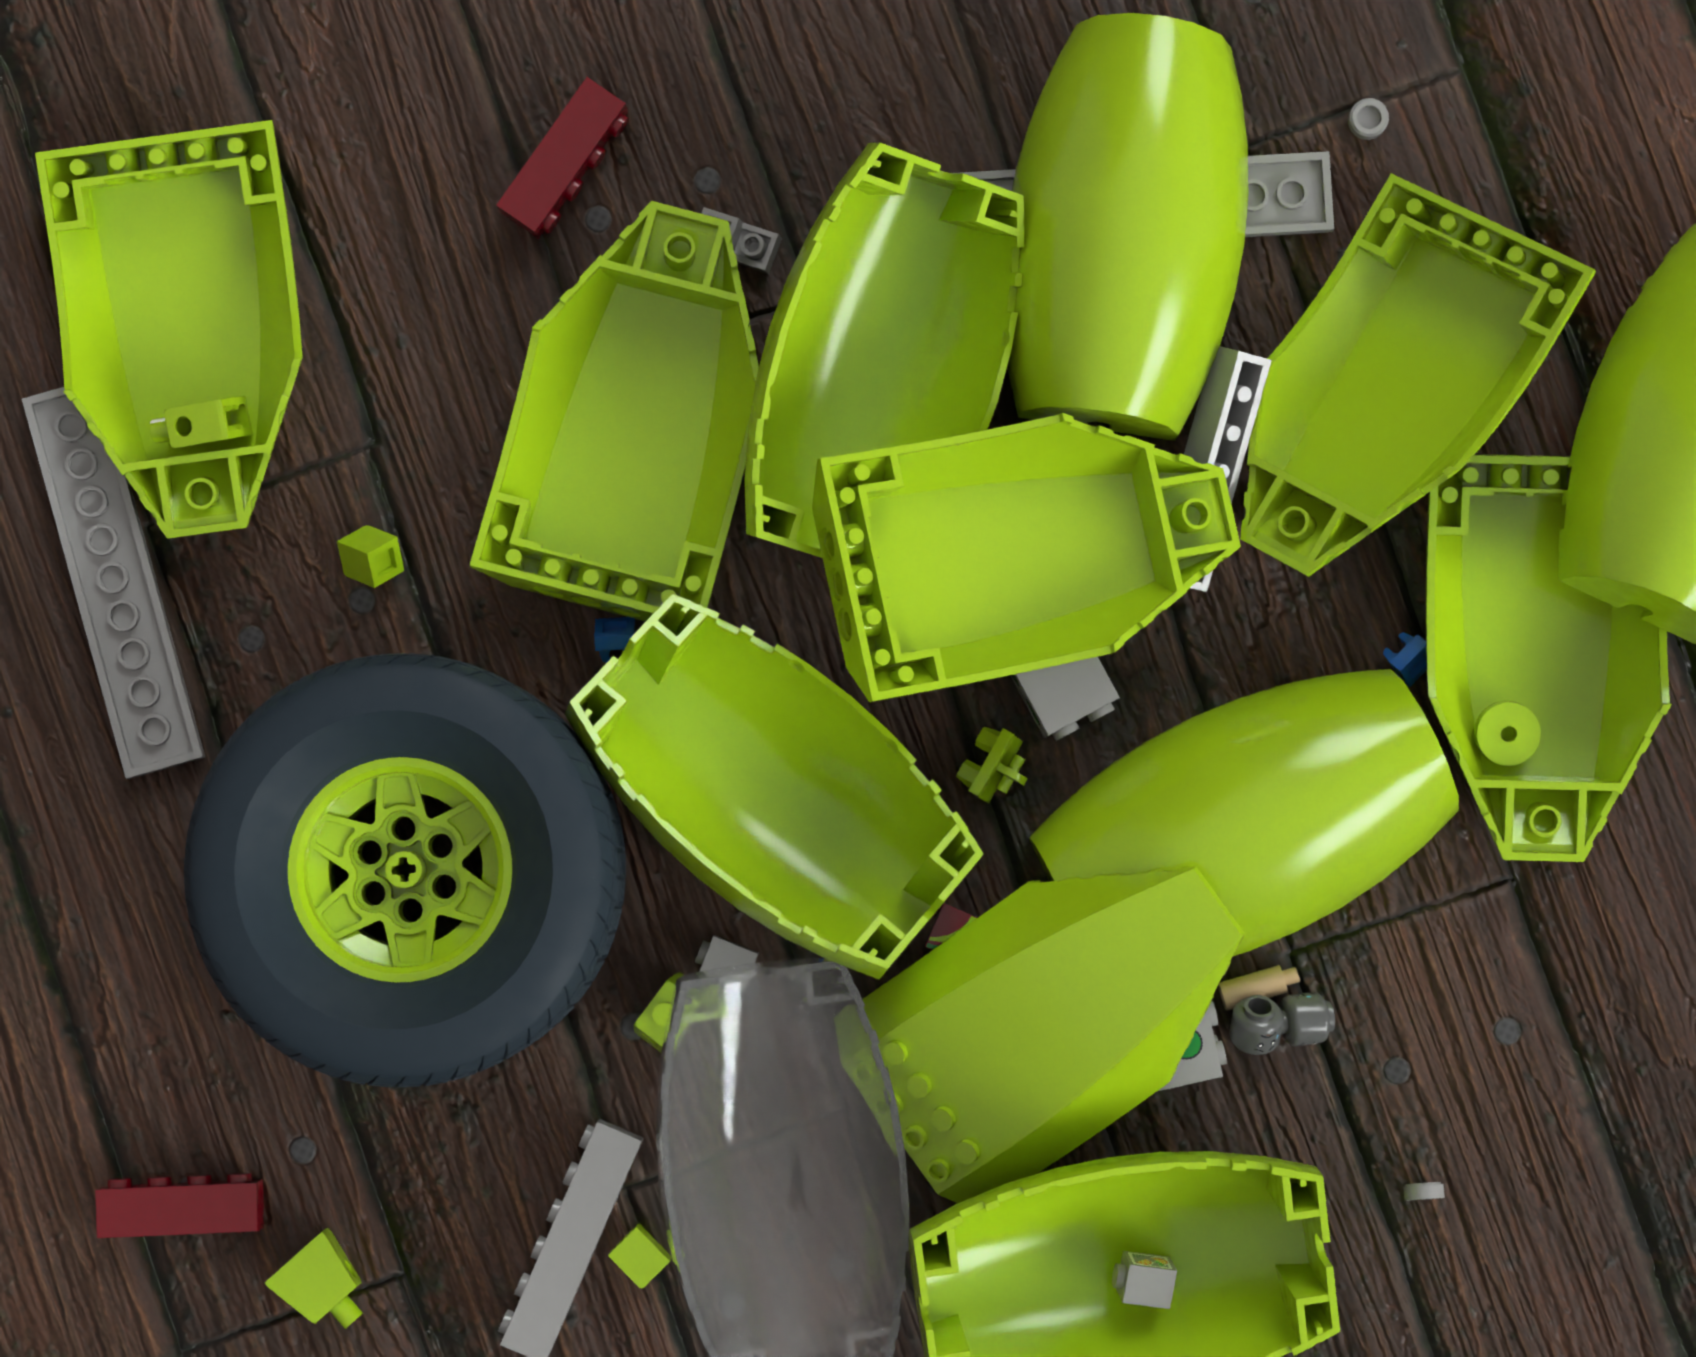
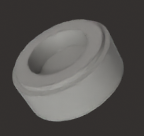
M1365 98L1358 101L1348 115V125L1351 132L1364 140H1371L1380 136L1389 122L1387 108L1382 102L1373 98Z
M1441 1182L1405 1184L1403 1187L1405 1201L1445 1198L1444 1184H1441Z

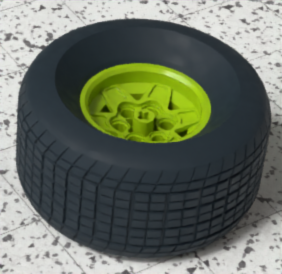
M393 653L346 660L306 675L269 698L238 727L214 760L194 804L185 846L184 890L190 925L207 971L222 996L226 998L225 1000L255 1033L278 1051L288 1055L289 1058L320 1073L334 1078L339 1077L340 1080L390 1088L393 1086L396 1088L419 1087L422 1084L429 1086L446 1083L449 1080L461 1079L501 1063L532 1045L533 1042L538 1041L553 1029L557 1023H560L574 1008V1005L580 1001L591 986V982L595 980L613 943L624 901L626 854H624L625 844L621 821L609 785L591 760L575 731L555 711L551 710L550 707L526 690L490 671L469 663L434 655ZM422 794L439 799L453 809L430 818L427 815ZM376 802L374 823L367 824L354 820L359 813ZM404 817L410 818L416 827L413 837L406 841L400 839L395 831L396 824ZM441 834L447 835L453 845L451 853L444 858L438 857L432 849L434 839ZM369 841L377 842L382 850L381 858L375 864L367 863L362 855L363 847ZM478 845L482 856V880L463 866V861ZM404 858H407L408 864L415 865L416 872L409 874V881H406L405 876L399 872V867L404 865ZM335 864L346 870L349 874L348 879L338 888L335 882ZM443 875L451 876L456 882L455 893L447 899L441 897L436 891V883ZM374 881L379 882L385 889V898L378 905L371 904L366 897V889ZM409 899H416L422 905V915L416 922H410L403 915V906ZM439 915L462 920L453 931L434 941L436 921ZM377 921H382L388 943L375 938L362 928Z

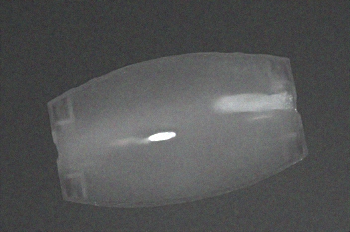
M803 958L742 964L686 974L676 979L664 1032L658 1078L656 1143L659 1189L668 1243L680 1288L700 1342L708 1357H893L895 1342L898 1337L901 1321L899 1316L902 1291H905L907 1277L904 1276L906 1251H909L907 1168L898 1107L888 1067L884 1066L878 1044L880 1042L876 1031L870 1025L864 1010L865 1004L858 988L855 986L846 966L825 958Z

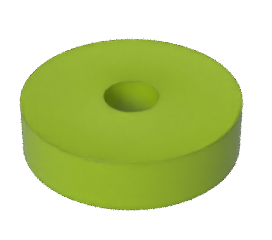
M1499 701L1491 704L1481 712L1475 723L1474 738L1478 749L1486 758L1499 765L1513 766L1525 762L1535 753L1540 743L1541 729L1538 719L1530 709L1514 701ZM1511 726L1514 730L1513 737L1509 740H1503L1501 737L1502 729Z

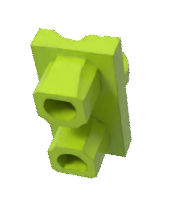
M983 727L976 739L975 746L989 753L981 767L967 759L963 762L956 777L970 788L969 792L987 803L990 802L997 789L1007 794L1014 781L1024 786L1028 778L1018 772L1025 759L1016 754L1023 741L1004 728L999 732Z

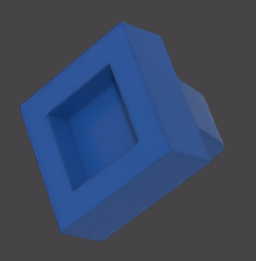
M630 617L595 619V651H599L603 662L607 663L610 660L611 650H625L629 639L636 633L635 619Z
M1403 632L1398 637L1405 647L1399 653H1393L1386 647L1383 654L1395 673L1410 688L1427 670L1426 641L1418 634L1413 637Z

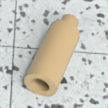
M1280 965L1220 982L1218 989L1224 1008L1227 1011L1233 1009L1240 1000L1253 995L1271 998L1287 993V986L1300 982L1296 967L1282 971Z

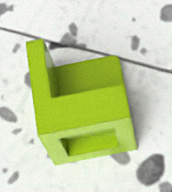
M366 525L337 541L344 575L351 579L376 588L404 572L397 536Z
M640 1223L608 1254L639 1288H644L672 1259V1256Z

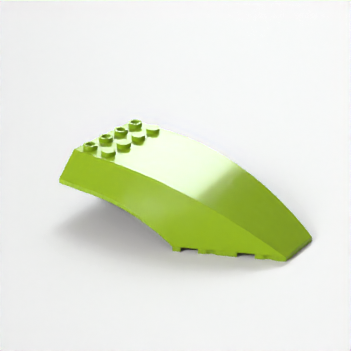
M273 120L36 152L35 157L58 306L64 376L63 392L83 416L94 436H97L108 456L140 497L139 500L153 515L157 525L167 539L247 528L302 361L294 261ZM246 396L253 435L172 449L170 441L155 443L151 437L150 421L165 418L164 411L167 408Z
M1391 173L1351 243L1320 292L1284 340L1267 358L1272 361L1249 440L1247 465L1250 467L1247 492H1244L1243 505L1246 511L1245 518L1242 520L1240 539L1309 577L1459 472L1487 441L1524 392L1595 275V269Z
M651 201L639 213V217L632 225H628L621 232L619 239L603 256L600 255L580 276L579 281L559 298V302L532 327L509 428L469 566L512 587L642 621H647L672 594L708 608L746 467L748 426L759 369L756 347L751 332L748 310L727 220Z
M1065 413L958 436L824 457L817 460L812 511L846 668L869 702L955 687L1114 653L1140 629L1145 628L1159 613L1166 610L1182 597L1203 576L1208 575L1221 561L1228 558L1241 547L1223 468L1210 463H1198L1192 457L1181 453L1175 455L1155 448V444L1129 435H1117L1111 429L1100 425L1097 427L1074 420V416Z
M1475 454L1459 472L1429 492L1426 550L1428 698L1503 860L1584 862L1593 847L1596 835L1602 831L1608 819L1606 817L1619 794L1622 795L1636 770L1640 756L1646 752L1652 741L1650 739L1663 715L1666 716L1672 705L1670 704L1667 631L1640 619L1642 612L1649 609L1635 604L1616 608L1558 581L1559 532L1561 529H1564L1566 506H1562L1563 494L1568 490L1571 468H1568L1570 456ZM1499 701L1520 703L1530 709L1538 719L1541 729L1540 743L1535 753L1525 762L1513 766L1499 765L1486 758L1478 749L1474 738L1475 723L1481 712L1493 703ZM1507 726L1501 731L1503 740H1509L1514 735V730L1511 726Z
M1196 866L1181 867L1173 871H1165L1163 869L1149 870L1147 873L1124 875L1123 873L1094 875L1092 878L1084 879L1069 877L1061 881H1028L945 942L841 1013L837 1020L843 1064L935 1192L942 1197L960 1203L1003 1184L1037 1174L1168 1084L1173 1079L1177 1071L1176 1068L1185 1050L1189 1047L1194 1037V1032L1201 1023L1213 999V994L1221 978L1225 975L1231 963L1230 960L1238 949L1245 933Z

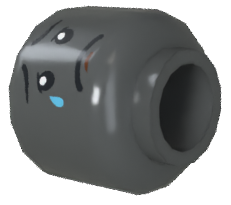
M1317 992L1288 995L1283 997L1279 1004L1284 1015L1281 1034L1285 1042L1290 1046L1296 1047L1322 1043L1327 1039L1329 1032H1332L1335 1028V1014L1330 1001L1324 1000Z
M1253 995L1240 1000L1233 1008L1229 1030L1231 1042L1239 1050L1251 1055H1264L1272 1052L1280 1042L1284 1021L1281 1008L1270 998L1261 995Z

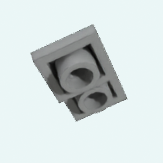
M703 207L701 214L724 219L729 222L737 264L769 274L782 237L778 233L743 223L739 218Z

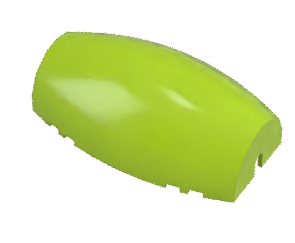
M1139 13L1096 15L1075 26L1059 54L1035 106L1015 170L1012 191L1024 196V248L1020 247L1018 273H1023L1022 286L1017 287L1014 312H1018L1008 361L1009 379L1019 418L1036 420L1065 413L1074 416V420L1086 424L1087 422L1110 424L1109 429L1113 432L1175 441L1191 414L1206 382L1221 344L1236 292L1245 242L1248 206V144L1242 94L1231 47L1221 34L1190 21L1162 15Z
M880 142L868 143L839 182L812 226L788 275L769 327L756 377L748 426L745 468L747 535L822 558L812 511L816 466L819 458L988 430L1005 377L1018 312H1014L1017 287L1022 286L1023 273H1018L1020 247L1024 248L1023 195L964 173L941 171L940 164Z
M1695 223L1685 232L1678 243L1670 249L1656 272L1648 277L1641 287L1643 289L1634 305L1626 311L1593 379L1576 430L1568 468H1571L1568 490L1563 494L1562 506H1566L1564 529H1561L1559 532L1558 581L1616 608L1629 604L1645 607L1649 610L1643 611L1640 619L1696 644Z
M672 594L629 639L621 656L618 659L613 656L570 701L565 712L566 718L591 760L621 801L652 836L701 882L739 911L784 939L833 963L879 980L984 855L975 838L970 834L968 827L958 812L952 813L940 797L939 793L942 790L935 781L931 780L929 782L914 765L916 759L852 696L810 664L779 644L774 648L753 635L755 631L745 625L738 628L718 618L720 613Z
M1391 669L1356 671L1304 679L1275 686L1237 698L1181 722L1136 747L1089 780L1062 803L1031 834L1029 840L1049 882L1061 881L1069 877L1084 879L1092 878L1094 875L1123 873L1124 875L1147 873L1149 870L1163 869L1165 871H1173L1181 867L1196 866L1245 933L1238 949L1233 955L1236 956L1301 930L1342 908L1384 880L1424 847L1459 811V795L1438 739L1423 710L1405 682Z
M1213 1151L1154 1152L1107 1157L1054 1168L1003 1184L960 1202L908 1230L912 1280L925 1357H1281L1291 1352L1295 1356L1340 1332L1334 1269L1326 1256L1323 1243L1330 1242L1324 1178L1317 1167L1313 1165L1266 1156ZM1123 1251L1171 1258L1177 1269L1170 1309L1122 1303L1116 1288L1112 1286V1275L1115 1264H1121Z

